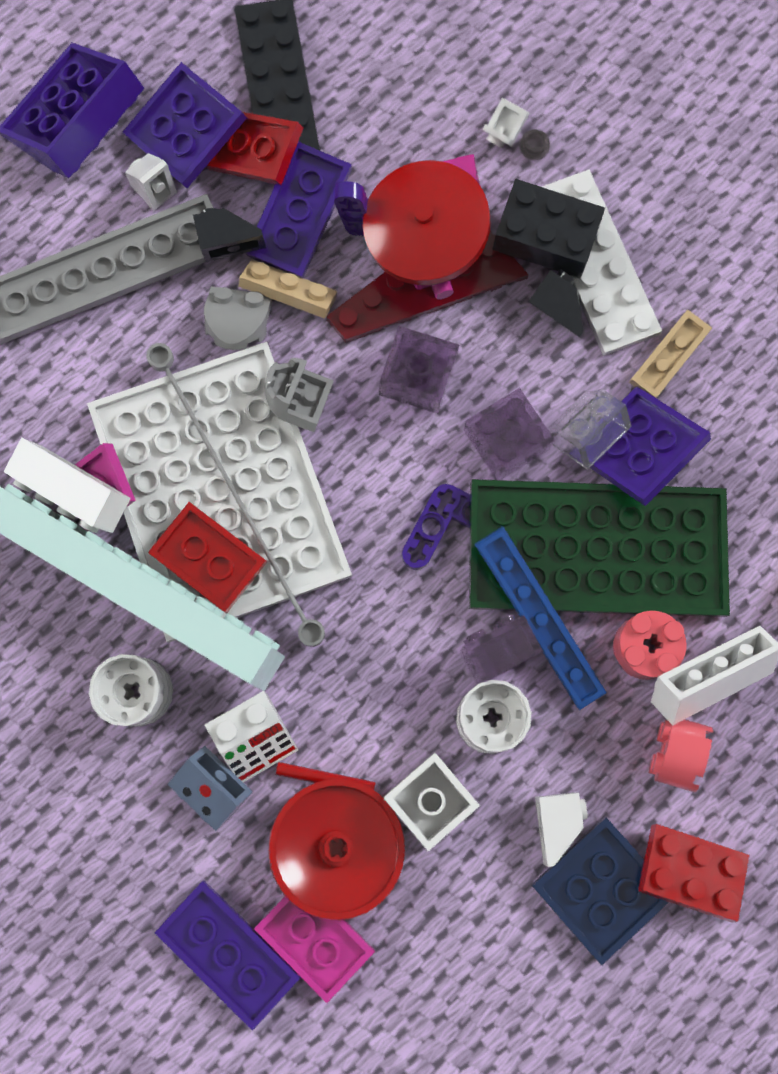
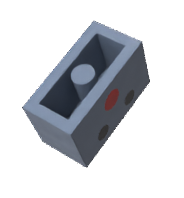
M206 746L188 758L168 783L177 795L215 831L234 815L253 792Z

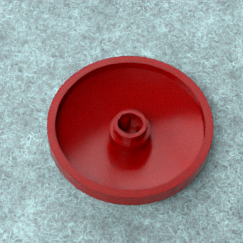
M417 161L394 170L383 178L368 198L367 211L363 214L364 239L374 261L388 275L402 282L414 285H435L449 281L464 273L476 262L483 252L490 233V211L487 198L481 186L465 170L443 161Z
M330 779L305 787L292 796L281 808L270 832L268 856L275 882L292 904L302 911L319 918L342 920L367 913L378 906L390 894L402 871L405 857V842L403 830L395 811L379 793L355 781Z

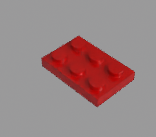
M243 112L247 117L246 120L208 163L206 168L211 171L282 185L303 127L296 121Z
M191 502L187 503L148 551L153 558L226 614L267 563L263 557Z
M659 824L651 825L638 892L732 923L738 922L750 855Z

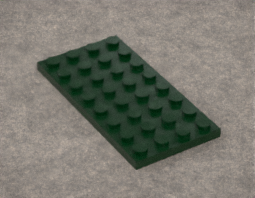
M471 480L469 609L516 611L474 545L502 526L556 612L639 614L645 611H660L673 616H730L727 488L665 486L644 506L614 484Z

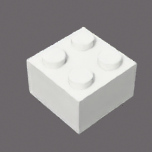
M433 753L383 797L427 851L480 806L436 753Z

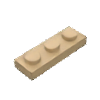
M252 259L239 277L238 287L259 292L265 297L324 319L336 300L337 291Z
M687 309L631 378L629 383L657 398L711 331L712 327Z

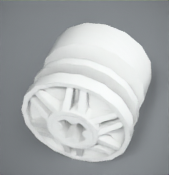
M126 654L108 658L98 666L90 680L89 688L92 707L100 718L112 725L145 726L155 723L166 713L172 702L173 694L170 675L162 665L148 658ZM133 685L140 686L138 688V692L141 694L139 698L132 697L134 695V691L131 689Z
M490 680L479 683L463 697L457 708L456 725L459 735L469 747L480 753L496 754L514 748L525 738L531 724V709L527 698L519 688L506 681ZM489 710H492L493 715L499 716V721L494 723V728L490 727L489 722L483 721V717L489 713Z

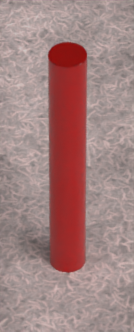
M278 762L276 775L312 783L330 779H346L364 784L373 790L376 783Z

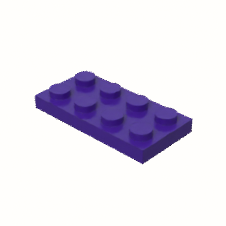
M298 142L282 185L275 184L257 224V227L262 230L266 248L247 252L246 255L274 268L304 278L334 211L336 184L347 181L352 170V164Z
M205 880L193 890L154 932L252 1031L301 978Z

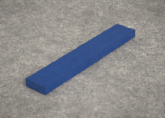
M501 526L476 542L474 545L578 710L607 693L504 527Z

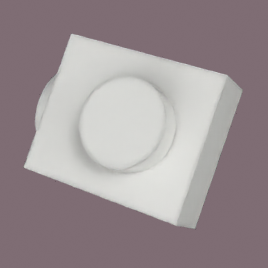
M502 97L488 125L485 124L482 129L489 134L486 140L501 148L504 143L513 146L530 113Z

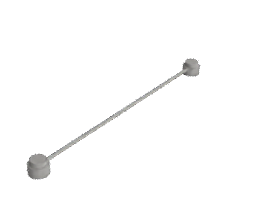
M163 343L153 344L147 351V361L154 370L166 372L303 622L298 629L300 641L308 647L320 645L325 637L324 627L317 620H307L169 369L174 362L171 349Z

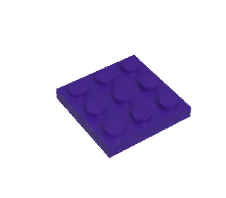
M180 62L122 133L146 154L150 153L163 159L167 163L171 175L185 188H188L247 117L196 73Z
M636 386L572 452L576 459L646 506L711 440V435L706 429Z

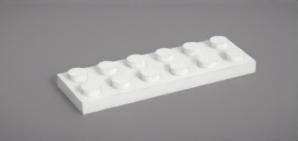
M590 170L542 186L605 207L581 279L573 277L576 280L573 285L578 289L580 305L603 356L660 335L662 329Z

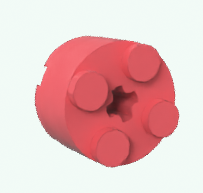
M645 611L628 619L617 630L613 641V652L622 669L630 676L643 680L658 678V676L678 667L685 657L687 647L683 626L668 614L660 611ZM651 639V644L655 645V650L648 652L649 647L644 645V641Z
M665 719L664 722H661L657 734V741L662 742L660 753L653 754L648 773L654 774L655 781L696 793L699 785L693 783L696 776L703 778L712 739L705 737L713 733V728L685 719L672 726Z

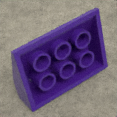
M71 42L0 125V135L51 171L70 178L73 173L78 171L81 163L99 146L100 141L108 131L116 126L119 118L129 106L136 102L137 97L145 88L125 61Z

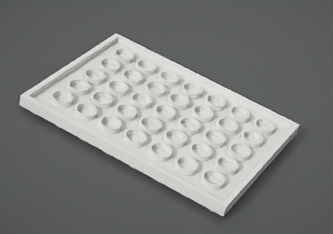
M264 342L172 375L294 597H298L351 578L352 573L298 426L279 419L268 406L265 396V380L269 368L275 362L268 343ZM168 376L87 403L100 444H113L136 500L126 507L123 513L140 563L146 564L169 579V581L170 579L196 595L194 601L200 596L210 602L148 553L187 503L191 502L267 561L266 565L228 611V614L239 618L290 599ZM164 633L165 639L168 643L176 640L168 634Z

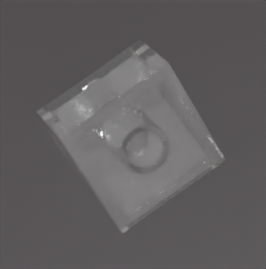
M603 389L584 392L541 435L546 441L588 470L632 426L626 404Z

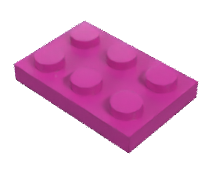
M285 896L254 928L326 1003L335 996L375 953V949L345 919L330 920L310 915L292 904Z

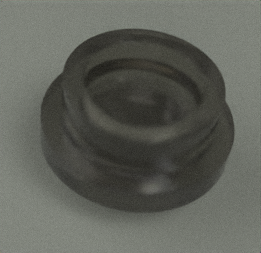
M533 129L522 136L520 151L527 159L540 160L549 152L550 140L543 131Z

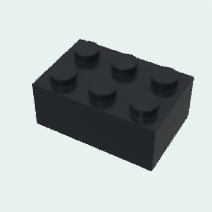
M515 178L495 235L492 250L558 272L561 269L570 276L581 279L605 207Z

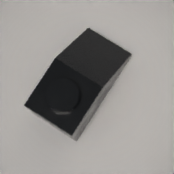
M208 208L201 211L200 214L193 215L200 249L206 262L266 248L260 228L225 208Z
M561 269L558 274L550 270L529 302L582 339L585 330L579 292L573 285L576 280Z

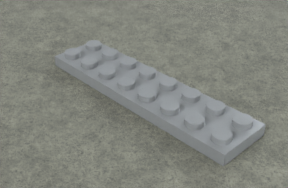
M204 194L1 275L0 344L206 262L200 249L193 215L200 214L205 209L213 208L208 195Z

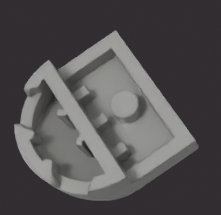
M211 287L204 306L205 334H209L214 338L215 345L230 350L246 349L247 344L255 340L261 342L267 334V321L272 307V299L256 291L248 292L226 287Z
M291 358L288 363L283 364L275 362L269 368L265 380V396L268 406L279 419L314 432L334 380L305 370L307 361L303 359Z

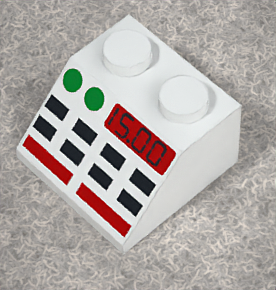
M264 691L205 724L221 756L231 771L243 783L299 751L268 694Z

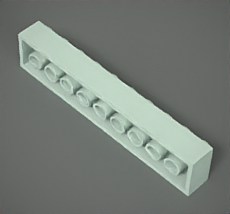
M7 484L5 489L0 487V534L249 684L265 691L285 658L284 655L277 651L280 646L278 643L255 630L253 635L249 634L252 628L228 613L222 618L224 612L200 596L194 601L196 595L171 579L169 581V579L144 563H140L132 556L117 547H113L90 531H86L68 518L57 514L49 507L30 498L12 485Z

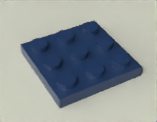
M603 817L560 858L555 866L548 868L531 884L535 891L601 966L669 903L668 901L638 892L644 859L607 817Z

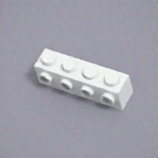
M22 437L4 470L6 474L15 479L13 482L15 486L27 492L34 490L37 492L34 496L36 499L51 506L54 503L57 504V512L71 519L78 517L81 519L79 525L93 533H98L99 529L113 533L131 499L49 449Z
M758 626L658 676L654 685L655 689L651 703L673 726L774 673L778 662V642L761 626Z

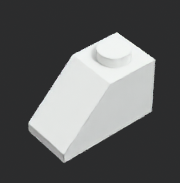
M150 153L142 159L139 158L132 162L129 169L125 172L130 186L153 211L177 193L167 163Z
M579 793L535 797L543 865L547 867L557 864L584 828L583 820L588 817L585 799H580Z

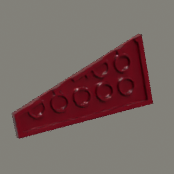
M490 231L486 246L476 262L464 273L449 280L454 291L452 295L443 299H436L432 286L419 290L415 288L414 284L402 282L384 272L328 314L326 319L345 343L379 332L382 328L399 322L401 324L410 321L411 318L444 309L490 290L491 292L512 282L526 280L529 274L513 256L492 250L495 235Z

